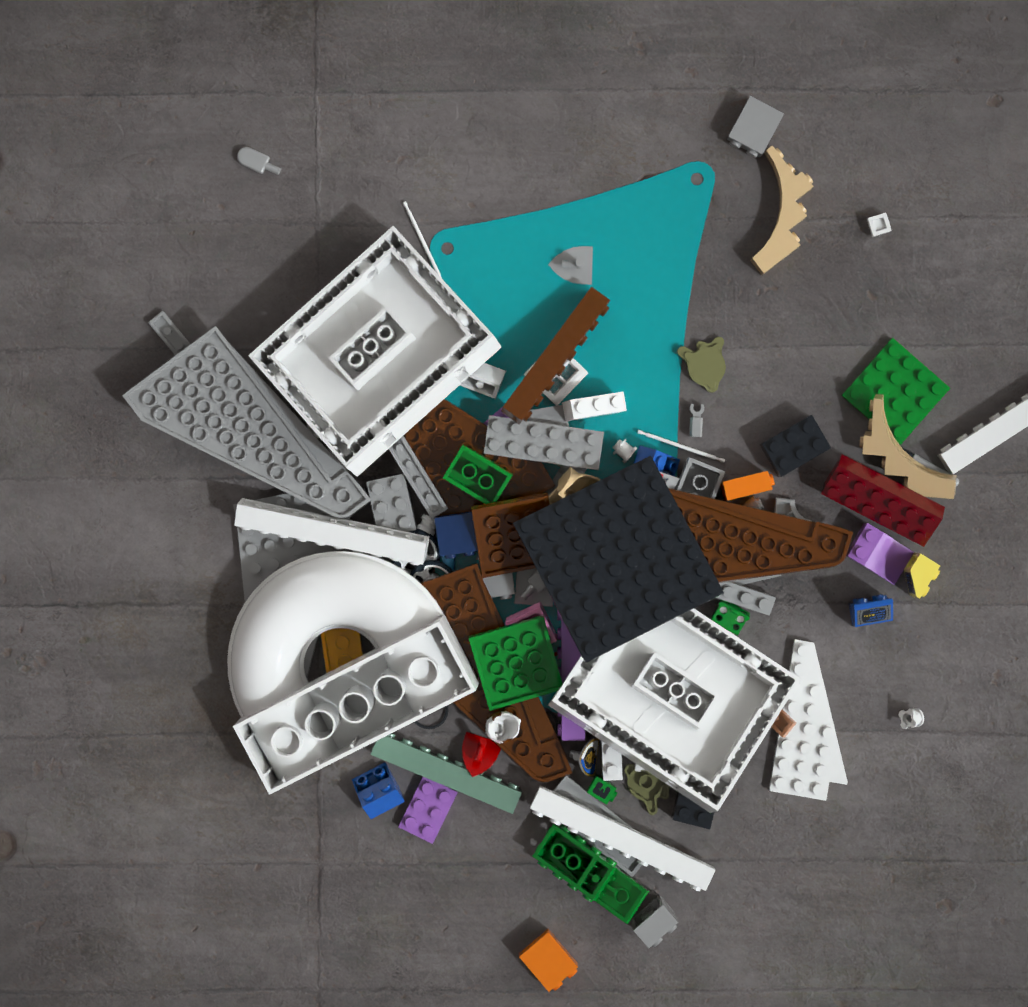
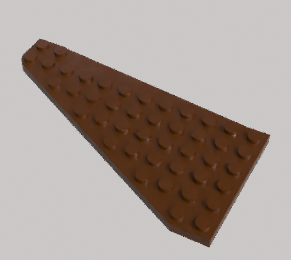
M443 399L404 434L405 439L448 507L447 510L437 516L470 512L471 506L484 504L443 479L463 444L513 473L497 502L542 494L554 487L555 484L542 462L484 454L488 426L446 399Z
M669 489L719 583L831 568L839 565L846 558L853 532Z
M475 563L421 582L443 611L480 681L476 691L453 703L485 733L486 722L495 712L508 711L521 719L519 734L514 740L507 743H495L533 779L540 782H549L572 774L567 756L539 697L489 711L468 637L505 625L483 581L478 564Z

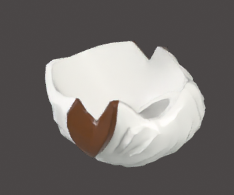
M508 711L495 712L486 722L485 731L487 737L499 744L514 740L519 734L521 719Z

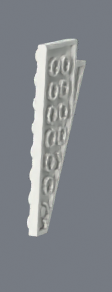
M794 639L789 671L801 680L782 709L797 723L786 737H781L778 734L769 791L826 801L829 782L847 785L848 781L815 645L813 642Z

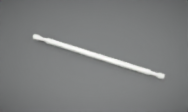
M405 201L403 205L407 210L409 218L435 272L441 277L437 265Z
M638 430L637 432L638 434L646 435L647 437L688 450L690 452L714 460H719L723 463L725 462V459L718 458L714 455L661 438L659 436L650 433H645L641 430Z

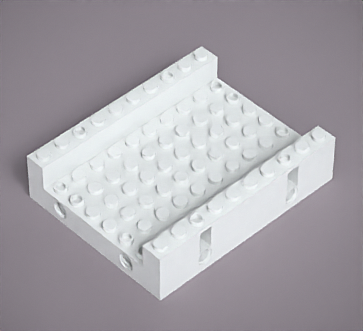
M392 226L248 356L342 464L354 475L359 476L501 348V345L401 233Z
M692 609L587 663L580 656L548 706L709 813L717 812L801 679L696 609Z

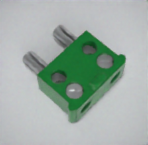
M719 599V605L714 611L711 620L738 636L745 622L750 619V613L733 603Z

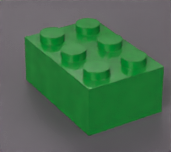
M463 444L443 479L484 504L497 502L513 473Z

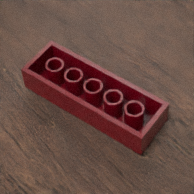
M843 454L824 482L821 492L822 495L923 547L942 521L945 510L944 506Z

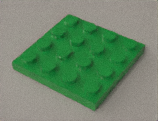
M891 338L841 396L869 420L873 418V411H870V400H874L876 394L884 395V411L888 426L896 441L901 445L949 391L950 387L894 338Z
M543 615L468 637L489 711L553 693L561 687L562 680Z

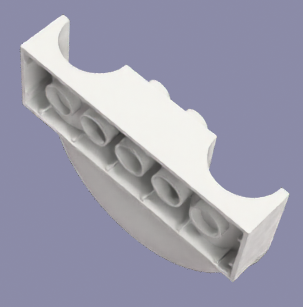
M329 551L299 558L276 570L252 592L244 603L232 629L228 647L227 664L230 690L241 716L233 725V728L269 795L476 691L480 683L447 618L429 591L402 568L376 556L359 552ZM347 628L357 631L370 640L375 647L372 651L311 682H308L306 678L304 660L307 649L318 635L327 630Z

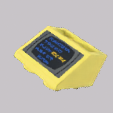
M913 553L904 568L909 594L918 599L921 596H926L930 589L928 587L931 580L934 581L940 573L938 570L940 565L921 553Z

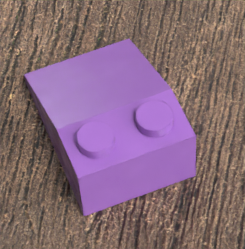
M864 523L850 545L846 557L895 585L914 552L869 523Z

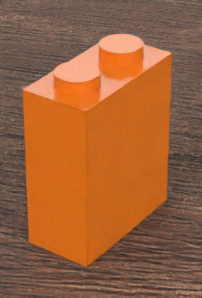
M768 471L723 481L720 487L724 501L773 490L772 486L775 483L773 475L769 474Z
M549 929L544 931L519 953V958L548 992L552 989L556 991L562 986V981L566 977L571 978L577 973L578 963Z

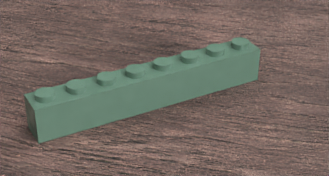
M394 733L376 741L371 752L372 756L513 814L522 790L519 789L520 786L512 782L505 784L501 782L502 779L495 775L489 777L482 773L472 777L466 769L464 762L459 760L455 762L450 761L447 755L439 752L437 755L433 754L428 747L423 745L417 747L412 745L413 741L402 738L400 740L395 738Z

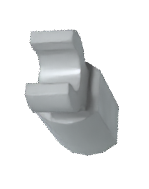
M691 404L689 407L692 417H690L689 437H702L703 418H701V414L704 412V405L701 404L700 411L696 412L693 409L694 404Z

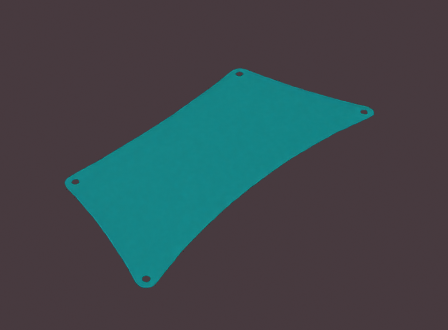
M689 162L648 179L595 196L544 210L447 228L434 235L430 244V253L442 279L488 328L501 345V348L485 363L506 371L496 398L459 385L445 399L482 423L487 421L489 415H494L505 405L524 379V373L538 360L589 289L593 287L610 299L607 305L610 308L603 317L600 315L596 321L599 323L593 331L589 330L585 336L588 338L585 343L575 348L577 353L574 359L588 374L558 405L573 399L624 392L627 411L568 421L569 427L604 432L599 470L587 469L584 474L592 475L602 480L634 464L640 445L677 458L678 447L643 434H638L637 432L641 430L645 433L678 443L682 358L678 356L677 350L684 346L696 257L715 184V172L711 166L705 162ZM694 173H700L703 176V182L700 185H694L691 182V176ZM446 242L451 243L454 247L453 252L449 255L444 254L441 250L442 245ZM593 246L592 285L569 282L557 275L548 264L558 254L567 249ZM568 363L561 376L567 381L576 370ZM557 377L552 380L555 382L550 389L553 394L563 385ZM542 393L543 400L538 407L534 405L531 410L556 405ZM619 439L622 441L626 439V442L633 448L637 447L626 463L622 462L624 459L619 455L613 454L615 451L613 446ZM542 462L553 480L561 467L558 464ZM475 551V555L464 556V553L456 554L455 570L475 563L478 564L480 569L479 560H476L478 551ZM435 567V573L439 576L446 574L443 570ZM513 572V582L516 590L517 572ZM512 594V598L500 600V596L492 597L505 626L506 617L532 606L514 603L515 594ZM553 602V607H543L557 634V628H561V620H557V608ZM557 639L556 642L551 643L554 653L557 652L558 647H561V640ZM555 656L557 666L561 667V659ZM556 692L539 696L544 708L558 713L548 706Z

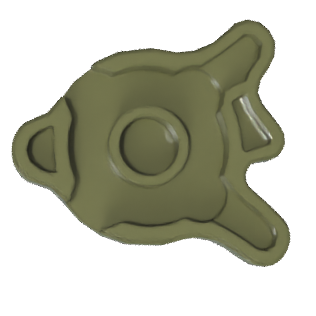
M716 337L711 343L699 341L696 344V351H692L685 346L677 350L678 356L687 364V371L692 381L701 385L710 393L718 389L719 382L726 370L725 360L722 356V347L724 345L722 337Z
M627 764L624 772L627 776V784L631 794L645 803L647 812L650 815H655L658 812L657 798L668 799L670 786L648 771H635V764Z

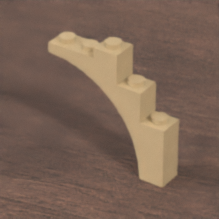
M773 146L768 148L764 154L771 163L778 180L780 207L776 226L771 237L764 247L750 260L761 275L800 246L799 237L789 230L807 217L805 207L796 201L814 187L811 177L803 172L795 175L793 166L790 163L786 164L783 160L784 155Z
M876 394L874 400H870V411H873V418L869 419L868 430L872 431H865L864 437H860V448H863V454L886 456L882 458V468L885 469V475L907 476L904 479V486L925 497L954 499L957 475L941 473L930 469L906 453L896 441L888 426L884 411V395Z

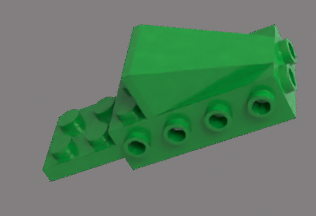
M553 824L533 854V857L538 860L537 863L545 869L549 868L552 870V874L558 879L567 881V885L571 889L582 892V896L590 902L596 901L617 918L628 924L649 890L622 872L616 866L617 862L610 857L602 855L601 850L595 846L589 847L583 837L579 835L575 837L571 834L566 825L562 824L559 826Z

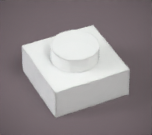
M886 213L867 218L872 237L892 231Z

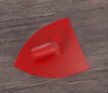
M466 732L463 740L462 756L466 769L472 777H475L485 772L494 764L501 748L491 739Z

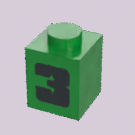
M597 774L586 790L588 794L606 805L609 801L613 802L618 793L615 791L617 788L609 781H603V778Z

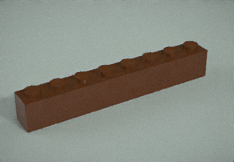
M593 287L589 289L501 410L502 413L519 425L523 420L527 422L533 413L530 411L534 405L538 407L544 398L541 396L545 390L549 392L555 383L552 381L556 375L560 377L566 368L564 363L574 358L577 353L575 348L585 343L588 338L585 336L589 330L593 331L599 323L596 321L600 315L603 317L610 307L607 305L610 299Z

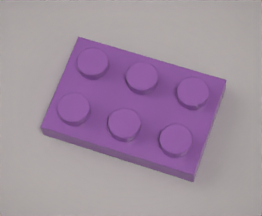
M422 777L398 827L433 844L458 791Z

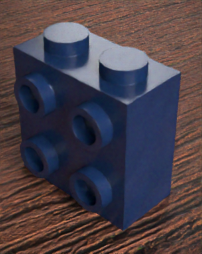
M471 511L435 516L440 556L450 559L455 558L456 554L464 553V556L475 555V551H478Z

